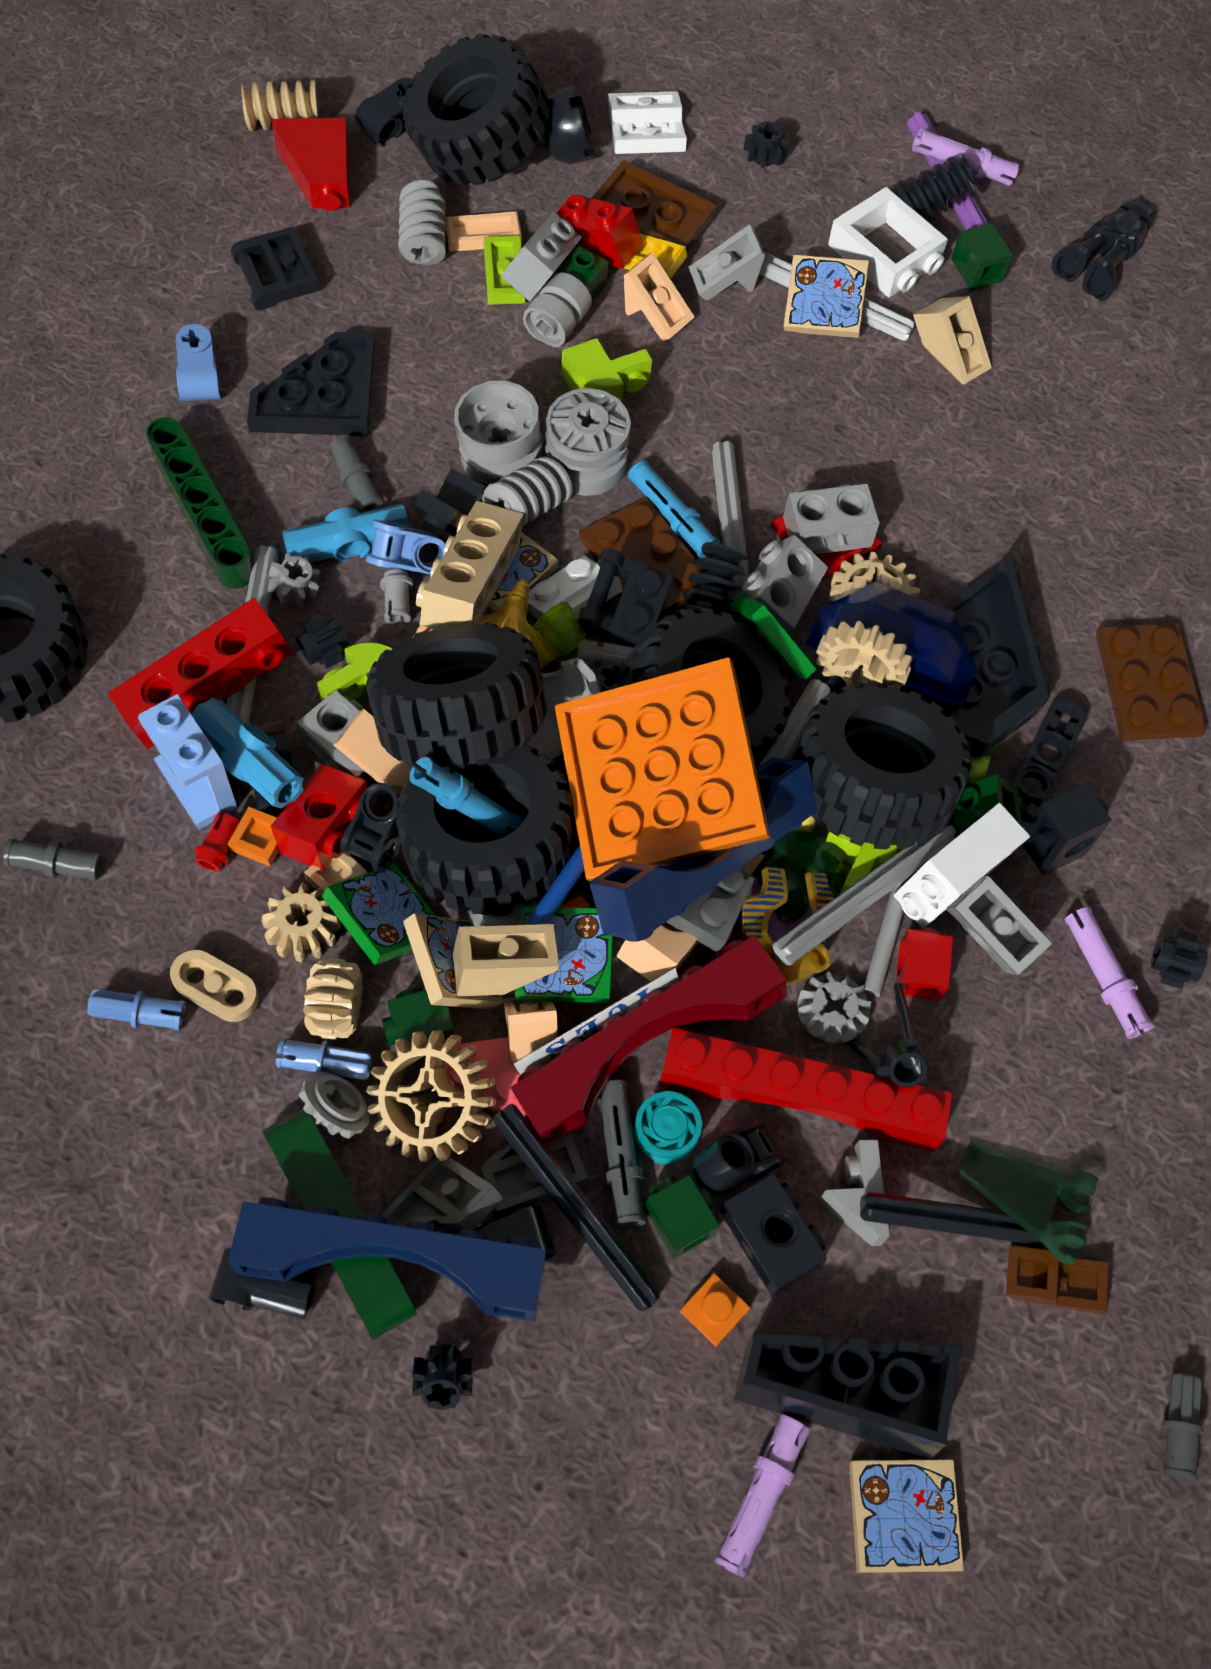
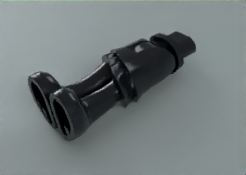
M1138 199L1122 204L1119 209L1109 214L1106 218L1093 224L1083 234L1084 241L1082 243L1072 244L1058 251L1052 260L1054 274L1067 282H1074L1084 272L1095 254L1102 255L1087 269L1083 278L1082 288L1084 292L1096 299L1105 301L1116 289V266L1120 261H1127L1138 252L1146 233L1153 225L1152 220L1156 216L1155 210Z

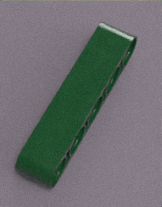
M163 417L152 421L147 427L146 435L154 461L215 575L225 587L232 589L245 587L249 584L253 566L248 544L185 430L173 418Z
M303 1108L262 1130L304 1211H308V1207L311 1205H319L335 1209L340 1217L357 1219L358 1214L363 1213L311 1115L306 1113ZM363 1256L331 1262L372 1341L417 1315L388 1258Z

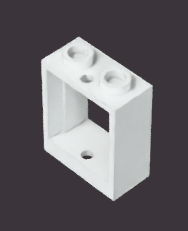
M885 187L833 220L828 245L844 259L869 261L867 279L889 298L900 290L902 292L910 290L917 279L925 273L928 275L934 274L944 261L943 253L948 239ZM884 223L891 226L917 249L896 264L864 237Z
M998 803L929 859L893 896L901 904L903 911L908 917L915 920L921 928L926 927L979 879L991 873L1021 846L1030 835Z

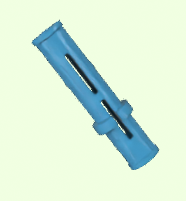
M646 460L636 463L630 469L628 479L639 488L651 504L671 524L670 528L677 537H682L697 553L699 558L706 557L701 551L702 544L705 542L720 544V541L700 521V514L694 508H688L673 492L671 487L651 468V465ZM654 487L668 501V504H666V502L656 493ZM679 515L689 524L693 532L679 518Z
M422 757L416 762L427 770V774H424L415 767L411 768L409 778L412 784L434 795L439 805L448 810H458L500 838L512 833L506 829L507 826L516 830L523 823V819L520 816L513 814L469 786V781L457 772L449 773L428 757Z

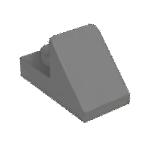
M749 224L689 266L698 293L704 300H710L736 281L748 292L754 290L765 257L754 227Z
M859 1140L852 1149L851 1156H846L845 1158L846 1182L848 1185H855V1189L826 1190L820 1197L819 1202L871 1246H881L890 1236L888 1224L864 1221L860 1217V1199L863 1195L869 1192L884 1194L878 1140Z

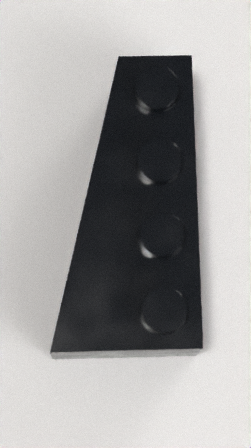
M754 1333L744 1351L734 1399L931 1459L947 1442L962 1344L944 1343L942 1346L919 1345V1342L898 1341L897 1344L868 1342V1339L848 1338L847 1341L822 1340L821 1337Z

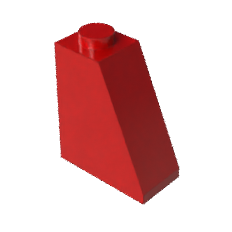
M346 118L272 119L276 151L313 209L322 208L327 211H334L338 208H350L349 148Z

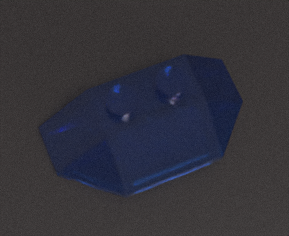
M878 582L872 583L820 608L805 645L818 649L823 635H826L828 628L834 627L838 629L840 622L847 623L851 628L855 627L857 621L862 622L865 629L877 625L883 636L889 633L895 635L894 644H905L907 646L904 654L911 656L912 661L909 666L911 670L905 683L906 685L963 707L977 668L954 612Z

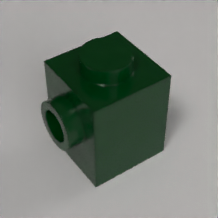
M990 223L959 232L951 260L972 291L1003 282L1013 254L994 225Z
M576 245L553 275L556 273H567L580 280L588 289L593 302L607 284L609 261L594 252Z
M997 774L966 784L951 816V825L956 831L963 833L1000 803L1022 827L1018 789Z
M421 988L407 989L398 993L395 999L387 1001L390 1017L383 1018L382 1023L389 1046L394 1045L395 1041L400 1038H406L411 1042L414 1032L423 1031L429 1039L432 1031L440 1030L443 1031L445 1042L451 1035H455L448 1006L431 1005L426 990L422 991Z
M690 1175L679 1181H676L674 1176L668 1177L649 1190L651 1196L647 1198L644 1209L673 1259L715 1236L719 1224L712 1214V1211L715 1210L714 1202L707 1189L700 1185L696 1186Z

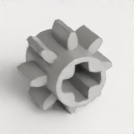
M286 553L281 565L276 562L271 563L269 575L272 578L269 579L267 590L268 592H276L280 599L279 604L296 603L301 608L305 596L313 599L316 598L319 589L316 583L319 579L320 570L312 569L307 556L302 558Z

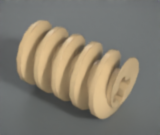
M311 80L309 91L304 90L301 81H296L294 92L290 91L286 81H282L279 92L275 91L271 81L267 82L265 93H261L257 82H253L250 93H246L242 84L243 112L249 131H255L258 120L264 131H269L272 119L319 118L315 80Z

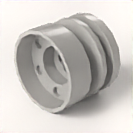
M506 380L487 381L473 386L461 396L455 407L454 424L459 441L461 463L468 477L488 487L490 484L498 482L501 478L509 476L513 471L520 470L524 465L543 457L539 408L533 395L524 387Z
M592 388L572 390L559 396L550 406L546 418L547 442L545 457L554 459L566 470L572 483V493L583 496L602 494L614 488L624 477L628 461V444L631 430L628 410L615 396L606 391Z

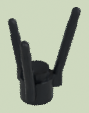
M895 983L893 989L903 1033L902 1040L891 1043L887 1047L882 1059L855 1039L847 1041V1044L875 1068L878 1076L890 1075L896 1085L912 1087L928 1081L926 1075L927 1064L917 1046V1039L913 1033L901 983Z

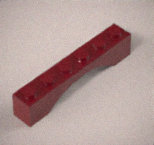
M755 935L744 942L742 940L733 941L720 951L718 958L705 966L699 964L691 967L681 975L678 983L667 990L659 989L649 993L640 1001L639 1007L627 1015L619 1014L606 1020L600 1026L599 1032L587 1040H576L569 1043L559 1052V1057L543 1067L537 1065L529 1068L519 1076L518 1083L510 1088L540 1138L547 1147H550L588 1122L595 1101L609 1077L628 1056L646 1042L672 1028L699 1021L720 1019L749 1021L788 996L786 978Z

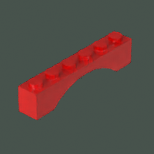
M672 1028L659 1083L660 1088L706 1099L750 1101L809 1112L851 1125L884 1141L935 1152L946 1139L952 1093L921 1085L902 1087L896 1085L891 1078L880 1077L874 1074L677 1028Z

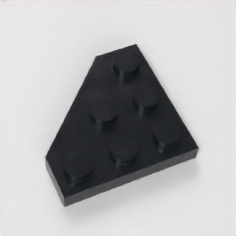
M334 332L323 340V347L310 356L305 352L281 369L282 375L266 385L262 382L250 391L247 417L249 432L368 436L375 353L374 333Z

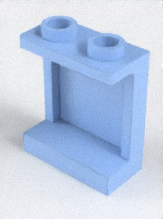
M178 694L138 715L141 725L161 754L154 758L157 767L198 830L212 823L216 813L221 812L224 815V813L229 814L238 809L222 760Z

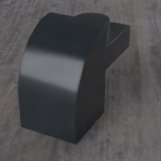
M451 468L437 497L421 490L414 504L427 512L421 527L445 540H448L449 536L455 537L461 516L463 514L468 515L476 501L483 502L482 496L487 487Z

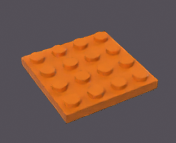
M729 657L555 705L584 870L588 881H592L621 860L658 865L676 859L696 857L770 838L734 664Z

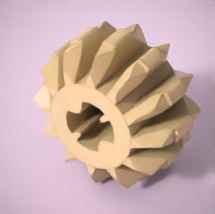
M302 882L298 888V893L292 894L290 889L283 886L281 890L283 900L269 898L267 905L271 912L262 916L263 927L268 929L264 934L268 945H277V953L282 958L286 957L293 950L296 961L300 963L305 958V950L311 949L313 956L320 959L322 956L320 943L334 947L336 939L332 932L341 929V921L323 899L324 891L321 887L309 894L307 884ZM304 917L305 922L308 923L303 926H298V923L295 920Z
M331 958V960H319L310 969V977L307 979V988L304 994L305 1005L303 1012L305 1013L304 1024L311 1035L336 1040L337 1037L348 1038L357 1029V1020L360 1018V1009L363 1003L362 992L364 989L362 986L363 975L357 963Z

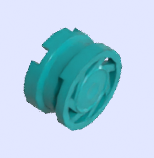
M664 1091L653 1094L644 1100L637 1111L633 1131L636 1146L643 1156L645 1155L655 1163L664 1165L680 1163L692 1154L698 1144L702 1128L700 1112L693 1101L681 1093Z

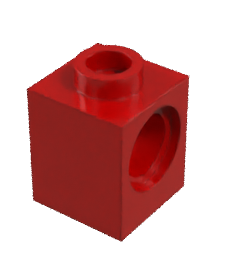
M925 927L907 930L899 945L896 983H901L905 996L940 1002L949 988L952 936L940 935L937 930Z

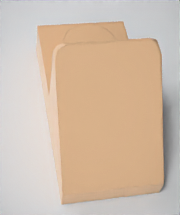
M653 252L624 274L626 314L629 316L642 310L663 341L670 339L694 318L691 310Z
M515 997L503 998L508 1028L510 1059L513 1062L518 1061L557 1038V1013L553 1002L517 1001Z

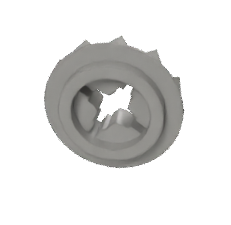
M829 971L823 976L812 977L801 990L797 1002L798 1016L804 1028L814 1037L829 1043H843L856 1038L863 1032L870 1017L871 1002L868 1001L865 995L864 985L858 986L850 979L849 974L839 976L833 975ZM826 997H830L833 1001L843 1000L847 997L842 1008V1015L837 1011H831L821 1016L828 1002Z
M326 1072L313 1073L303 1082V1087L298 1094L301 1100L305 1102L303 1110L316 1118V1125L322 1124L327 1127L329 1134L334 1135L339 1132L343 1137L349 1139L354 1134H361L370 1122V1113L367 1111L368 1106L360 1092L350 1082Z

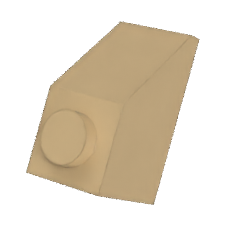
M970 296L941 298L913 314L923 346L962 385L992 368Z
M554 925L459 927L453 951L457 996L504 995L558 971L559 961Z

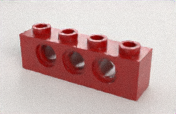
M252 598L107 694L129 728L148 750L154 746V743L138 719L140 713L178 694L190 714H192L199 704L207 702L212 697L222 701L231 694L240 691L246 684L267 670L275 668L281 661L293 653L255 598Z

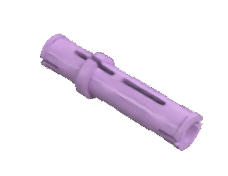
M920 128L917 132L921 138L917 136L914 138L913 152L921 153L946 162L947 158L952 156L960 163V153L962 152L975 178L979 179L984 176L1006 186H1010L1013 183L1009 176L1016 178L1018 163L994 156L991 150L983 147L978 150L927 131L924 128Z
M1084 907L1076 910L1081 921L1078 917L1075 918L1073 913L1069 914L1065 918V923L1072 931L1103 989L1101 997L1106 1005L1111 1004L1125 1031L1127 1039L1141 1036L1140 1030L1142 1029L1146 1033L1152 1030L1155 1026L1150 1021L1135 993L1138 987L1133 979L1128 980L1092 914V909Z
M783 1414L779 1417L774 1434L763 1456L758 1455L753 1466L756 1468L752 1482L734 1517L727 1537L714 1560L718 1565L724 1566V1568L742 1578H745L751 1559L762 1539L785 1485L790 1486L794 1479L793 1467L811 1431L808 1427L803 1426L804 1424Z

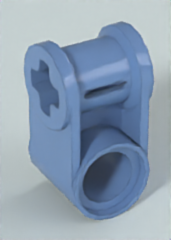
M200 324L185 325L176 334L178 365L176 366V378L180 402L221 399L218 385H220L218 368L213 353L210 331Z
M374 519L373 527L376 529L372 553L367 554L366 562L385 568L406 569L431 574L435 559L430 562H422L418 558L420 548L427 543L437 544L438 555L436 558H443L446 544L436 534L430 531L410 528L395 522Z

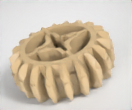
M440 1030L432 1031L429 1039L423 1031L414 1032L411 1042L406 1038H400L395 1041L397 1053L386 1050L381 1054L382 1060L388 1068L378 1066L373 1067L372 1071H370L375 1078L380 1080V1084L368 1086L366 1090L368 1094L378 1096V1103L368 1106L367 1111L370 1114L381 1113L383 1118L375 1124L374 1129L377 1132L390 1129L391 1133L386 1140V1145L389 1147L396 1146L403 1140L401 1154L404 1157H410L418 1150L421 1162L430 1161L434 1152L439 1161H444L448 1159V1156H451V1148L457 1154H462L468 1150L466 1139L477 1142L482 1138V1134L475 1124L486 1126L492 1121L489 1114L481 1110L482 1107L496 1105L497 1100L495 1097L484 1096V1088L494 1086L495 1080L494 1078L481 1079L479 1074L489 1064L485 1059L474 1063L471 1062L477 1051L474 1045H467L459 1052L461 1037L458 1035H451L445 1042L443 1031ZM426 1056L425 1067L420 1068L419 1078L415 1084L400 1085L407 1069L416 1060ZM443 1060L458 1073L464 1090L455 1088L450 1084L447 1077V1067L443 1066ZM433 1088L432 1091H437L438 1096L449 1097V1099L429 1105L431 1100L426 1101L425 1095L414 1093ZM400 1102L408 1104L413 1109L415 1125L420 1126L419 1130L408 1121ZM463 1106L462 1114L454 1127L443 1135H437V1126L443 1122V1115L448 1107Z

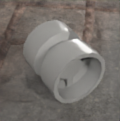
M567 273L554 274L541 289L539 296L524 311L523 322L527 331L532 337L550 346L559 347L563 345L571 335L574 327L580 323L592 305L591 295L586 286L574 276Z

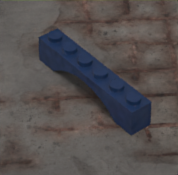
M772 757L756 768L770 833L769 839L696 857L676 859L658 865L621 860L590 881L589 884L603 934L623 938L630 942H639L649 938L653 931L670 918L682 914L685 907L702 895L712 892L718 883L732 873L742 870L747 862L759 853L772 848L774 843L788 832L798 829L803 821L818 811L808 762Z
M269 1197L259 1198L258 1203L246 1201L242 1203L228 1258V1263L236 1274L286 1282L308 1269L335 1260L363 1256L396 1258L422 1265L446 1277L468 1294L486 1315L536 1322L546 1264V1249L537 1248L535 1241L519 1237H510L507 1239V1243L487 1240L486 1234L469 1229H460L457 1231V1235L437 1232L438 1228L436 1226L419 1221H410L407 1227L387 1224L388 1220L386 1218L369 1213L358 1214L357 1219L340 1217L335 1209L319 1205H311L308 1207V1211L290 1209L287 1202Z

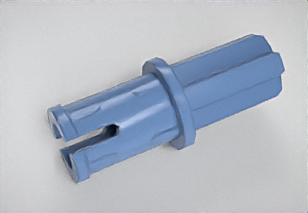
M95 989L90 994L87 1009L91 1017L131 1022V1027L138 1028L139 1024L180 1031L183 1019L180 1016L167 1015L165 1013L184 1015L186 1002L145 996L144 991H137L136 995Z
M282 1038L277 1048V1053L283 1054L282 1057H276L277 1068L285 1067L310 1072H326L336 1076L366 1080L369 1078L373 1067L371 1053L333 1047L330 1041L314 1044Z

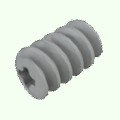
M414 180L407 183L400 192L398 247L403 257L411 263L435 265L441 262L446 254V202L440 194L438 187L432 181Z
M540 457L532 463L524 465L520 470L513 471L509 476L501 478L498 482L490 484L484 490L482 500L486 504L523 513V527L527 522L534 521L539 515L546 514L549 509H554L560 503L568 501L572 496L573 489L568 473L561 464L552 458Z

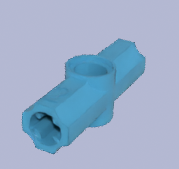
M402 504L363 513L348 507L336 509L326 516L324 522L282 531L286 551L291 556L302 558L307 556L309 563L333 557L339 562H346L345 558L357 555L363 558L373 548L376 529L373 527L374 519L395 522L409 527L406 510Z
M213 697L195 708L191 715L214 750L220 755L219 757L227 772L242 781L248 782L274 807L283 808L290 802L296 801L304 790L302 787L304 778L274 750L276 744L267 734L255 726L245 723L225 703Z

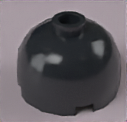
M576 84L561 88L548 96L547 124H543L545 132L541 141H537L540 147H547L553 158L568 164L580 163L596 158L594 148L590 149L587 137H589V134L592 135L582 97L581 95L576 96L578 88Z

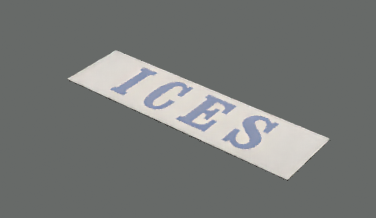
M676 967L514 1062V1066L521 1075L533 1066L541 1065L543 1067L558 1058L559 1052L569 1043L576 1040H587L598 1033L600 1026L609 1018L619 1014L627 1015L638 1008L640 1001L649 993L659 989L665 991L678 983L679 977Z

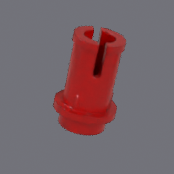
M221 812L216 813L202 845H197L194 850L197 855L194 860L195 863L215 872H219L222 865L227 866L229 863L227 854L230 850L228 842L240 820L227 813H224V815Z

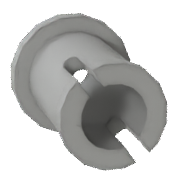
M388 570L380 581V588L385 593L384 621L387 624L402 623V616H404V622L409 623L411 621L409 591L413 588V580L409 577L408 572L404 570Z

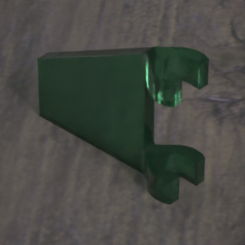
M970 1140L958 1176L1039 1239L1058 1261L1067 1265H1075L1079 1246L1083 1247L1088 1228L1073 1221L1051 1223L1056 1197L1058 1195L1070 1210L1085 1214L1088 1209L1089 1195H1094L1098 1178L1085 1171L1061 1174ZM1078 1191H1083V1192H1085V1193H1087V1194H1089V1195L1080 1193V1192H1078Z

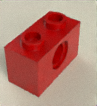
M571 194L556 212L561 219L568 221L573 229L582 237L576 245L608 260L609 266L623 269L643 245L633 209L630 207Z
M321 763L303 785L304 790L296 801L290 802L270 827L280 854L308 866L314 865L320 868L322 872H325L332 863V858H338L343 854L340 851L342 836L353 819L367 784L363 779Z

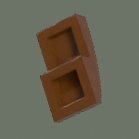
M1009 1245L1006 1296L1018 1300L1105 1316L1107 1312L1109 1262L1060 1257L1059 1251Z

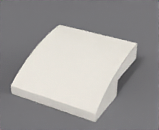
M678 91L608 93L615 154L686 152V135L682 124V105Z

